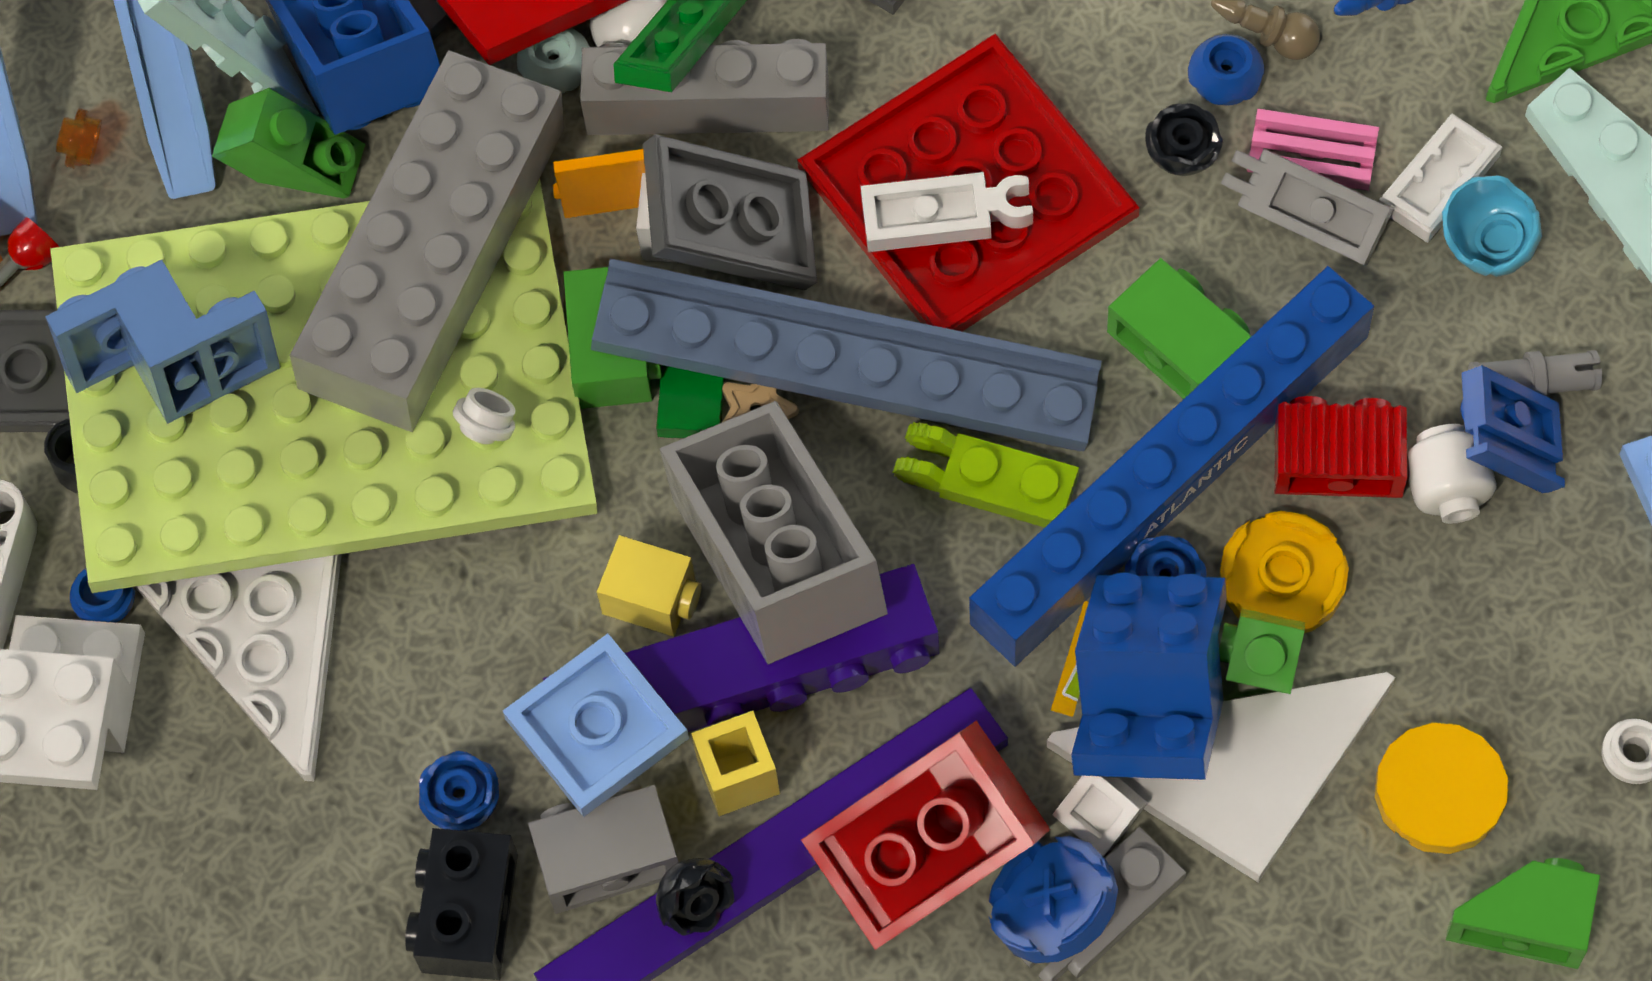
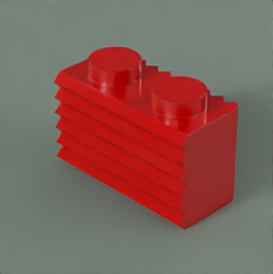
M1301 396L1292 399L1290 403L1283 402L1278 404L1275 422L1274 493L1286 495L1402 498L1407 481V408L1402 405L1392 407L1389 401L1381 398H1364L1356 401L1353 405L1349 403L1342 406L1337 403L1328 405L1325 399L1316 396Z

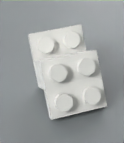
M15 615L9 650L0 649V782L98 789L104 751L121 753L125 751L145 632L141 625Z

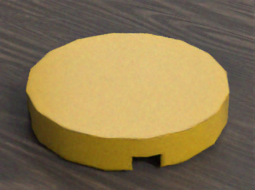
M1277 511L1267 513L1265 518L1256 519L1251 523L1249 520L1236 529L1224 547L1219 578H1225L1226 603L1238 619L1242 608L1305 622L1304 633H1309L1330 620L1345 596L1349 567L1346 556H1343L1342 549L1337 544V538L1327 526L1306 514Z
M1429 723L1407 730L1389 745L1376 772L1375 800L1383 822L1394 834L1396 831L1402 838L1409 841V845L1423 852L1452 854L1475 847L1495 828L1507 804L1508 777L1499 754L1482 736L1456 724Z

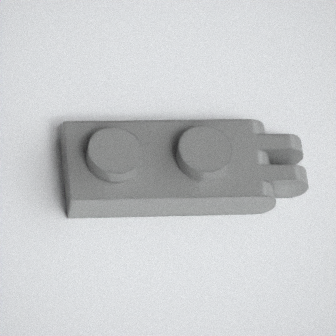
M1266 149L1263 150L1259 160L1236 150L1231 161L1253 171L1248 182L1227 172L1223 177L1222 185L1242 194L1238 206L1363 265L1368 264L1394 210L1393 208Z
M1138 827L1105 858L1114 871L1118 895L1115 912L1103 933L1082 952L1059 962H1050L1039 974V978L1042 981H1056L1067 970L1076 978H1079L1185 880L1186 872L1141 827ZM1022 959L1029 968L1036 964Z

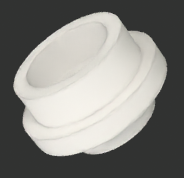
M470 389L467 396L459 399L453 409V416L460 424L461 432L471 440L481 444L506 441L510 439L515 429L513 416L516 411L513 404L502 395L488 389Z
M1626 719L1615 724L1607 732L1602 743V759L1608 771L1617 779L1630 784H1643L1652 781V723L1641 719ZM1629 744L1640 746L1645 751L1646 759L1641 762L1628 760L1623 753V747Z

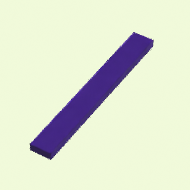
M969 688L709 858L724 866L733 877L731 886L734 892L733 904L724 910L720 915L717 925L712 930L702 933L693 932L683 936L672 928L664 926L657 912L656 893L533 973L536 980H653L820 870L801 841L808 834L976 720L998 752L1008 746V737L972 688Z

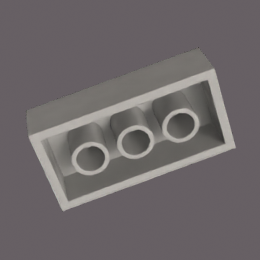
M777 401L659 448L673 502L767 664L888 614L875 557Z

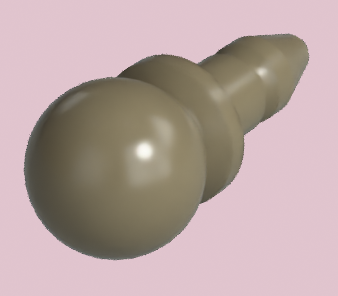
M1242 0L1211 1L1213 9L1227 21L1234 24L1240 23L1243 28L1255 33H1261L1260 45L1265 47L1273 45L1276 51L1285 58L1292 60L1307 58L1315 52L1319 45V27L1315 20L1305 13L1292 12L1286 14L1284 8L1278 5L1274 6L1268 13V11L1252 4L1246 5Z

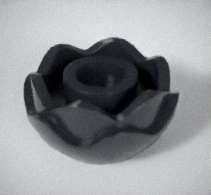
M1191 103L1173 104L1157 114L1154 121L1148 124L1145 133L1146 147L1150 158L1161 169L1177 176H1190L1209 168L1218 158L1223 144L1218 123L1213 114ZM1180 139H1186L1189 141V143L1187 145H1181L1178 141Z
M705 858L687 859L673 865L662 877L656 895L657 912L662 924L683 936L693 932L702 933L712 930L717 925L720 915L734 902V892L731 886L733 877L731 873L718 862Z

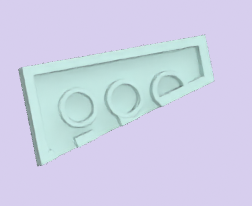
M137 0L144 14L192 49L196 50L202 46L216 66L230 77H233L240 71L253 83L251 87L254 93L270 88L311 113L319 115L282 48L286 42L278 25L268 16L263 15L259 18L250 13L238 0Z
M1569 68L1528 105L1525 117L1568 176H1574L1589 197V205L1600 220H1606L1624 245L1623 251L1637 270L1641 269L1652 283V136Z

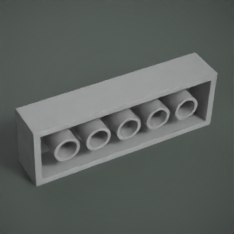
M448 50L290 353L294 376L299 390L413 432L564 131L562 93L560 90Z

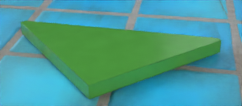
M1525 0L1488 89L1486 101L1492 103L1499 102L1554 81L1569 68L1574 72H1578L1652 44V0Z

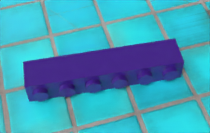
M913 563L879 574L887 615L770 664H767L741 617L625 652V654L687 731L691 732L750 711L755 712L768 707L773 712L787 711L803 704L807 700V695L832 688V691L836 693L851 691L867 683L869 676L893 669L895 673H908L918 670L930 662V657L939 654V633L918 572Z

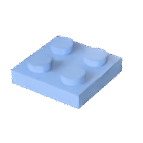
M608 633L503 710L505 720L583 817L689 739L688 731Z

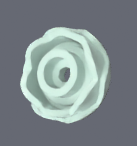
M569 28L518 52L517 69L524 78L560 90L561 93L572 91L581 84L582 48L590 46L581 33ZM551 55H559L555 60L549 59Z

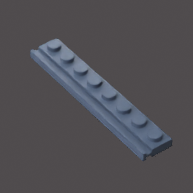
M611 258L591 342V350L1077 451H1085L1088 444L1097 392V380L1102 362L1096 359Z

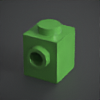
M1241 608L1238 625L1225 623L1220 642V662L1229 663L1226 680L1291 694L1305 632V622Z

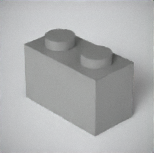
M628 784L585 817L580 814L572 803H566L547 809L541 814V819L528 823L555 914L660 883L664 874L673 865L678 863L655 784L645 788H641L638 784Z

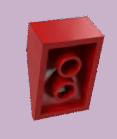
M976 720L808 834L801 841L876 950L1033 846L1051 829Z

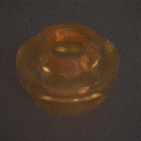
M79 108L75 119L63 118L56 152L66 154L65 167L75 169L77 163L91 167L102 120L89 117V111Z

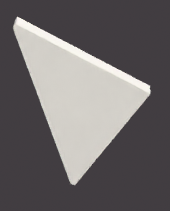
M342 554L136 586L135 588L303 780L314 781Z
M1388 672L1295 688L1291 690V694L1273 692L1224 701L1206 780L1118 778L1148 802L1144 810L1256 882H1259L1393 686L1395 677ZM1078 728L1052 732L1047 739V748L1072 763L1071 753Z

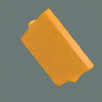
M643 149L553 162L557 181L552 186L555 199H561L565 218L639 207L642 173H645Z

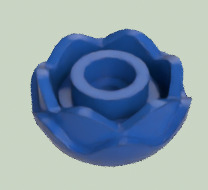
M1220 34L1207 39L1194 50L1188 66V79L1197 92L1210 103L1225 106L1235 105L1243 100L1251 99L1257 93L1265 72L1264 62L1257 48L1248 40L1233 34ZM1229 65L1232 67V69L1229 71H1225L1221 68V66Z
M1163 535L1141 541L1126 563L1125 572L1133 573L1137 576H1159L1162 572H1168L1171 577L1182 574H1196L1206 577V566L1190 542L1180 537Z
M455 751L442 756L426 767L420 776V809L426 818L439 828L461 831L472 830L483 824L492 815L497 806L499 782L495 770L489 763L479 760L470 753ZM458 789L465 790V795L461 798L453 796L454 792Z

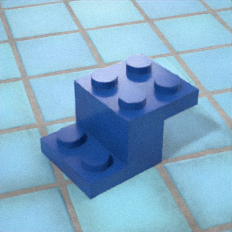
M1126 572L1096 576L1075 648L1082 717L1071 753L1074 776L1206 780L1224 702L1218 634L1227 601L1225 578L1202 577L1196 574H1182L1176 577L1137 576Z

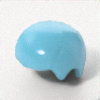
M1503 176L1471 178L1452 191L1442 211L1444 237L1450 250L1459 262L1473 272L1484 276L1491 274L1498 277L1512 274L1532 259L1542 238L1539 211L1536 210L1533 200L1508 178Z

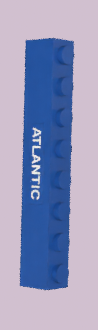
M1327 266L969 597L970 625L1016 667L1090 598L1097 575H1113L1129 561L1141 541L1155 537L1275 425L1278 404L1283 402L1290 403L1294 398L1306 396L1368 338L1374 305L1333 269Z

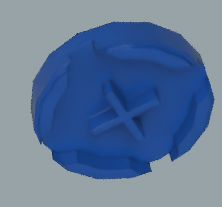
M1071 836L1055 837L1058 842L1049 843L1045 846H1042L1038 841L1007 862L991 887L989 902L993 908L992 918L989 917L992 930L1015 956L1033 963L1059 962L1082 952L1103 933L1115 912L1118 886L1112 867L1089 842Z

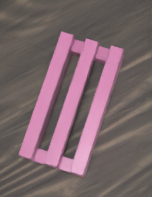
M1257 109L1250 156L1259 160L1263 148L1298 153L1304 157L1317 159L1325 157L1361 163L1360 168L1281 156L1348 188L1369 191L1379 127Z

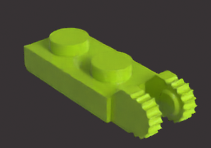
M913 422V424L910 423L905 435L906 442L920 450L949 457L946 469L943 471L927 461L901 457L897 459L892 472L898 480L904 483L938 492L940 498L1045 528L1069 506L1079 476V467L960 433L956 437L944 428L934 425L930 426L927 423Z

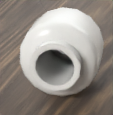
M1461 424L1439 425L1421 432L1416 438L1417 444L1411 447L1407 453V474L1414 503L1423 513L1441 515L1442 522L1448 524L1465 522L1475 518L1480 514L1479 506L1492 498L1496 490V480L1493 470L1466 458V449L1474 447L1473 435L1465 432V426Z

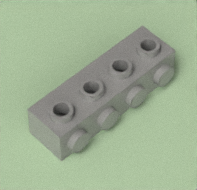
M790 39L781 44H750L746 41L730 40L720 45H710L672 93L615 83L613 64L629 45L611 42L600 47L582 48L580 102L587 135L829 131V75L826 43H811L803 39Z

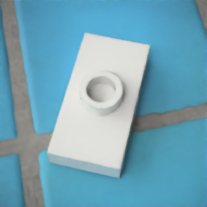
M1452 113L1383 194L1379 202L1394 209L1390 216L1392 220L1428 243L1443 226L1442 211L1452 191L1473 177H1483L1500 157L1502 146Z

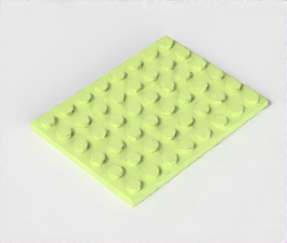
M540 179L413 432L299 390L290 359L291 351L370 201L50 248L57 309L62 303L74 296L90 295L114 283L121 274L129 269L139 266L147 267L159 260H163L196 319L206 315L211 307L224 299L231 297L240 298L255 290L267 311L280 365L279 369L168 424L134 366L112 375L79 393L75 392L65 374L87 578L91 592L98 593L597 514V503L580 405L572 387L569 342ZM472 388L488 389L508 399L516 411L513 416L515 429L510 439L495 441L492 444H481L465 436L460 430V424L453 416V409L457 401L466 397Z

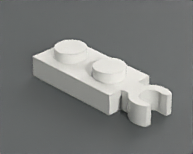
M984 172L861 186L868 252L990 239L991 222L1000 221L1010 228L1027 227L1033 224L1032 206L1014 207L1008 201L1016 196L1023 197L1029 195V179L1026 176L1013 175L1003 179L997 187L986 188Z

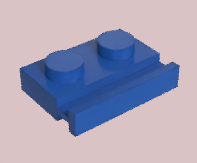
M1483 365L1462 372L1463 400L1461 402V415L1465 425V432L1473 435L1474 447L1466 449V458L1541 493H1549L1564 488L1565 480L1563 477L1556 475L1555 463L1563 461L1559 402Z

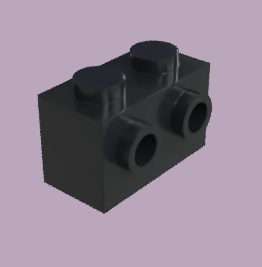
M432 828L429 849L421 848L416 861V888H423L420 912H410L405 935L406 951L413 952V957L421 973L500 980L518 853L511 835Z

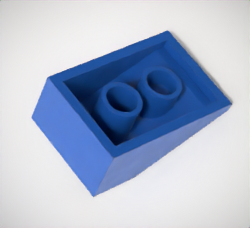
M266 0L318 109L334 135L346 130L363 128L374 119L404 107L409 108L420 105L440 67L430 31L409 0Z

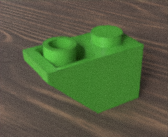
M267 88L228 104L212 157L258 183L344 199L350 196L365 143L346 132L334 135L325 120L274 90Z

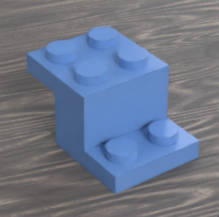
M159 260L147 267L139 266L129 269L121 274L114 283L90 295L74 296L62 303L57 311L45 316L65 374L76 393L134 366L167 424L280 368L267 311L255 290L240 298L231 297L224 299L211 307L206 315L196 319L163 260Z

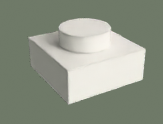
M1081 776L1052 815L1081 840L1089 842L1104 857L1114 848L1148 802L1118 777Z

